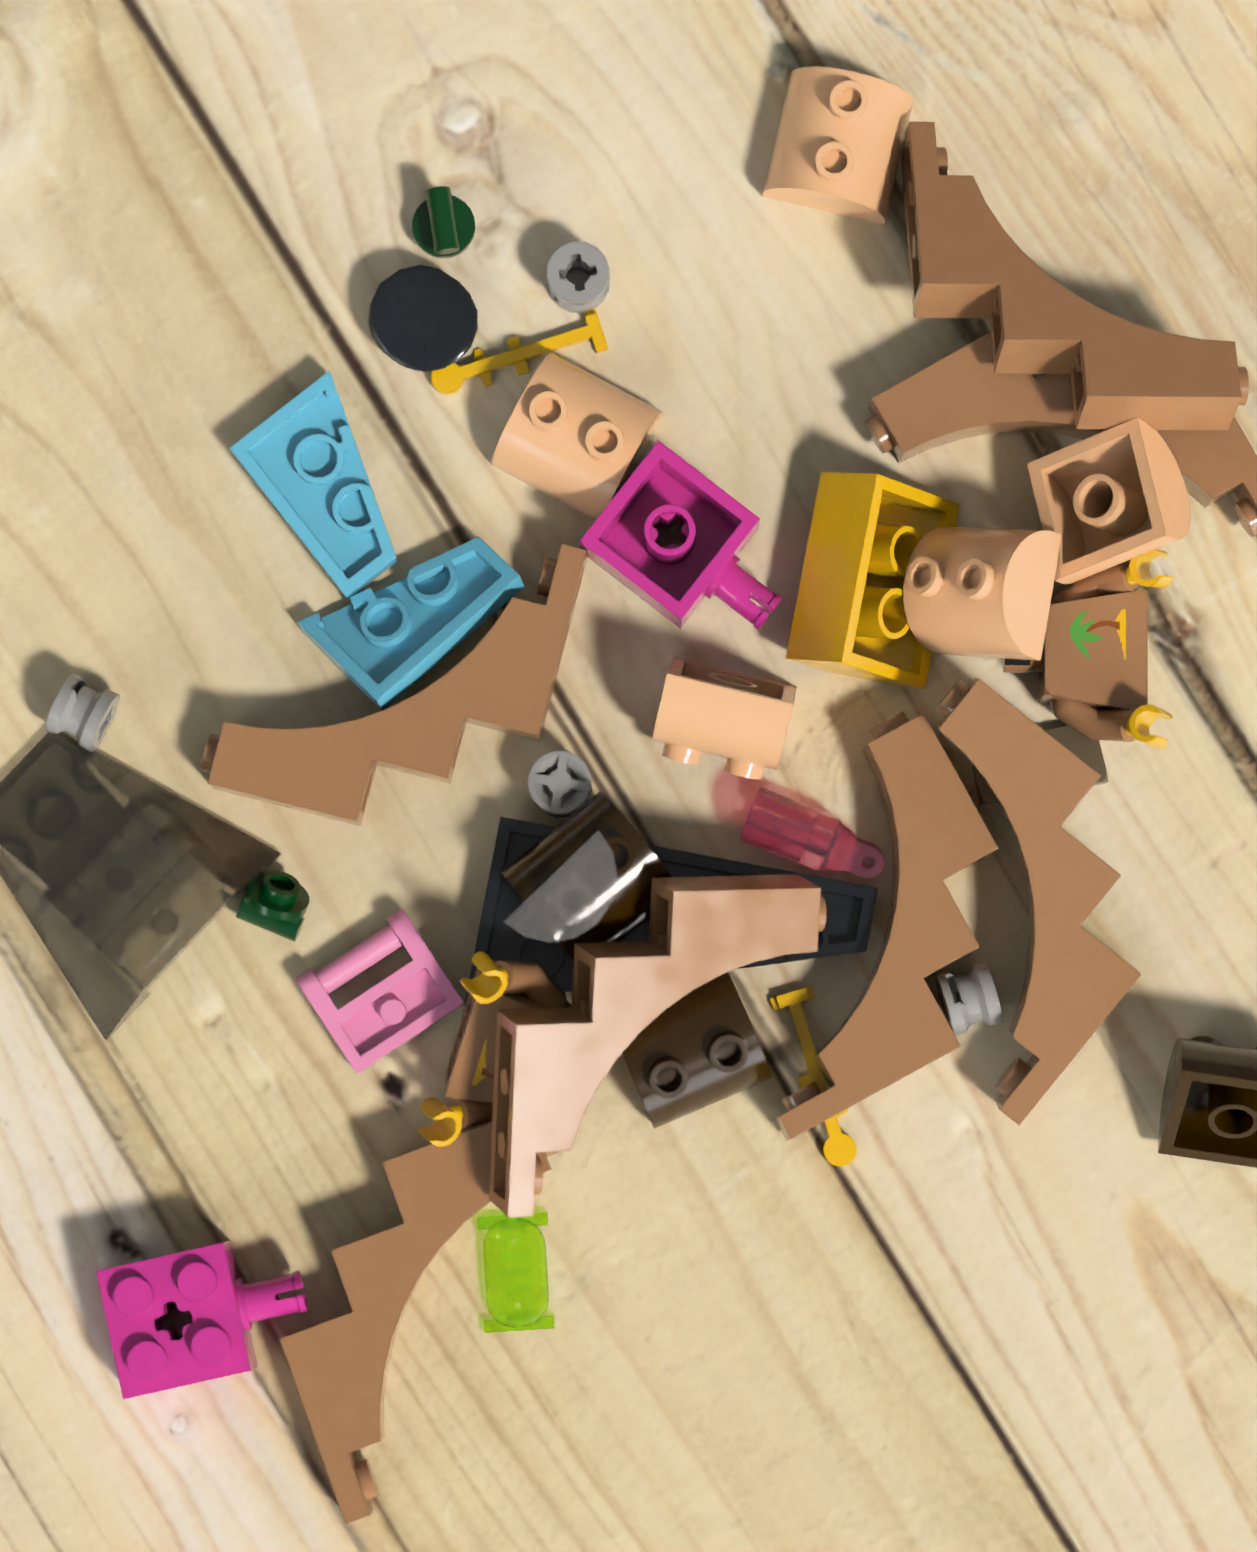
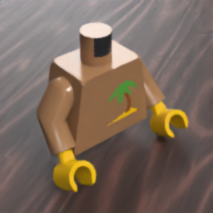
M1159 549L1150 551L1131 559V561L1128 560L1068 584L1056 591L1050 604L1041 661L1002 658L1003 672L1039 673V702L1051 705V709L1057 719L1090 740L1122 742L1138 740L1156 749L1165 748L1169 742L1167 739L1149 734L1150 726L1156 719L1166 718L1170 720L1173 719V716L1157 706L1148 704V591L1138 590L1140 585L1152 588H1166L1171 584L1172 576L1160 575L1152 578L1149 573L1151 562L1155 558L1168 556V552Z
M477 952L472 957L471 962L477 969L473 979L461 978L460 983L469 992L444 1071L445 1097L452 1099L445 1105L435 1097H428L421 1104V1111L435 1120V1122L427 1127L421 1126L418 1129V1133L435 1146L444 1147L450 1145L457 1139L461 1130L492 1121L497 1009L572 1007V1004L567 1001L565 992L537 963L519 961L494 962L484 952Z

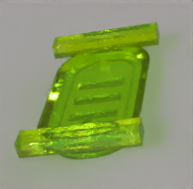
M548 1212L533 1213V1216L508 1218L506 1215L477 1217L478 1230L489 1229L483 1242L486 1302L488 1310L494 1319L484 1320V1333L554 1329V1315L543 1316L549 1302L546 1245L544 1236L537 1227L548 1225ZM511 1238H516L515 1244L511 1242ZM515 1303H520V1308H516Z

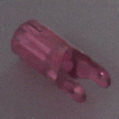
M762 787L757 792L739 840L816 871L829 870L837 872L845 870L869 879L879 875L884 867V857L881 849L873 843L856 837L852 830L843 825L837 817ZM868 856L874 859L873 863L869 865L862 862Z

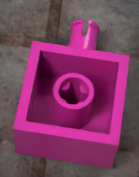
M659 440L579 541L580 549L587 550V557L680 629L705 597L711 599L713 595L717 596L752 623L753 627L757 630L767 621L769 614L750 599L755 600L771 614L783 599L782 596L776 595L737 565L740 561V558L737 556L757 532L760 518ZM675 523L682 526L680 539L683 544L681 546L670 543L665 548H662L658 545V532L655 529L657 526L660 525L667 530Z
M231 1241L96 1271L123 1399L251 1371L258 1367L250 1332L252 1322L296 1312H308L306 1293L283 1299L278 1297L279 1293L304 1287L299 1270L293 1271L292 1274L244 1284L238 1276ZM176 1301L179 1311L185 1312L190 1310L192 1323L183 1327V1337L177 1336L175 1328H165L162 1317L171 1312L170 1302Z

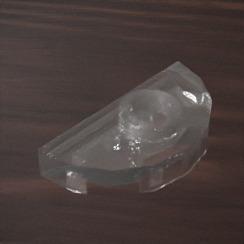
M598 830L504 923L525 938L548 943L575 939L598 925L613 902L618 879L613 851Z

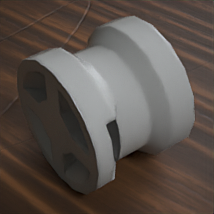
M578 241L564 244L552 254L547 264V286L551 298L560 308L570 313H583L597 308L604 302L609 292L610 283L609 265L604 254L597 247L587 242Z
M72 673L62 685L53 702L46 720L45 729L52 734H58L63 731L78 739L80 747L93 752L101 743L114 718L120 695L108 689L98 692L89 688L86 680Z
M551 751L541 756L532 765L528 776V790L535 806L544 814L555 818L569 817L589 801L592 792L591 774L586 763L576 754L567 751Z
M986 962L972 965L968 973L959 976L949 972L935 976L944 1015L955 1036L966 1033L969 1026L975 1023L984 1022L991 1026L1003 1022L999 998Z

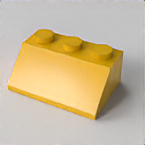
M821 472L786 659L831 673L915 689H925L932 651L919 643L909 627L903 603L904 576L914 548L927 533L939 527H956L960 504L876 473Z

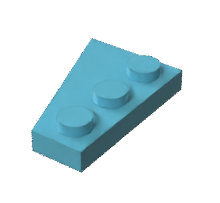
M329 370L232 445L230 450L347 600H349V597L358 593L398 560Z
M477 537L409 569L408 577L375 593H373L370 587L349 597L352 603L322 618L317 612L297 623L302 632L382 711L387 709L525 586L520 575L480 537Z

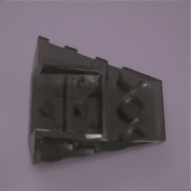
M48 732L0 782V875L105 1040H108L151 994L147 989L233 898L239 901L244 896L247 885L262 873H265L282 855L278 851L96 750L90 752L80 747L78 740L63 732L58 734Z

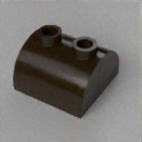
M601 791L501 871V874L573 963L575 943L619 942L650 917L652 878L672 877L638 832Z
M728 972L692 990L664 1010L638 1034L622 1053L654 1129L772 1079L771 1071L758 1038Z
M1197 1036L1190 1040L1182 1038L1176 1040L1171 1053L1163 1091L1158 1153L1257 1168V1047L1250 1049L1222 1045L1218 1040L1208 1036Z

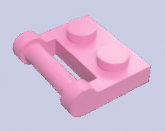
M403 908L386 918L389 922L387 926L317 972L310 968L295 978L356 1074H360L464 1005V1001ZM401 946L405 947L413 959L411 962L338 1009L330 996L331 992Z

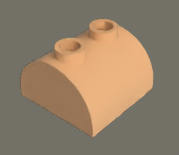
M819 66L800 67L793 70L762 196L885 225L912 110V96L892 83L854 71Z
M550 352L535 371L517 402L496 446L492 465L596 521L628 480L662 418L663 412Z
M1138 417L1027 463L1042 530H1050L1062 534L1054 579L1056 582L1061 584L1074 583L1181 540L1188 534L1191 522L1190 503L1179 466L1168 445L1157 430L1152 429Z
M939 527L927 533L918 542L910 556L903 584L904 610L909 627L915 638L928 650L941 655L1041 661L1062 534L1050 530Z
M673 657L666 676L652 740L665 743L662 755L666 758L688 764H699L701 754L705 752L727 758L724 770L730 774L749 779H762L764 767L774 770L778 768L797 687Z

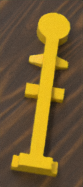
M594 308L583 312L587 326L525 346H521L519 337L516 336L506 340L509 351L488 358L485 357L480 348L475 349V362L463 366L453 363L444 369L432 371L431 381L435 390L440 394L446 396L454 395L463 387L465 380L479 376L484 385L489 387L492 386V371L514 365L517 375H524L530 373L526 360L591 339L596 353L609 349Z
M805 987L770 998L774 1011L789 1007L809 1071V1074L797 1077L800 1089L816 1082L820 1091L823 1092L828 1089L827 1081L814 1058L817 1052L801 1002L815 998L813 987ZM848 1108L824 1121L829 1137L824 1143L823 1154L826 1160L835 1166L848 1165L853 1161L857 1152L854 1140L849 1135L841 1133L837 1117L846 1113Z

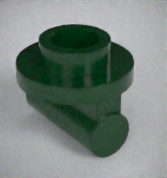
M441 186L426 190V200L420 204L413 216L412 231L415 241L425 253L436 258H451L461 254L469 247L475 235V220L471 209L464 201L451 195L450 187Z
M271 871L258 874L249 880L245 895L237 910L236 918L295 942L305 918L303 916L309 905V895L305 888L300 885L299 881L288 873Z

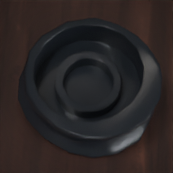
M417 265L399 269L379 284L370 303L368 324L372 338L384 354L406 368L430 372L444 369L459 361L471 348L478 330V311L470 293L458 280L440 269Z

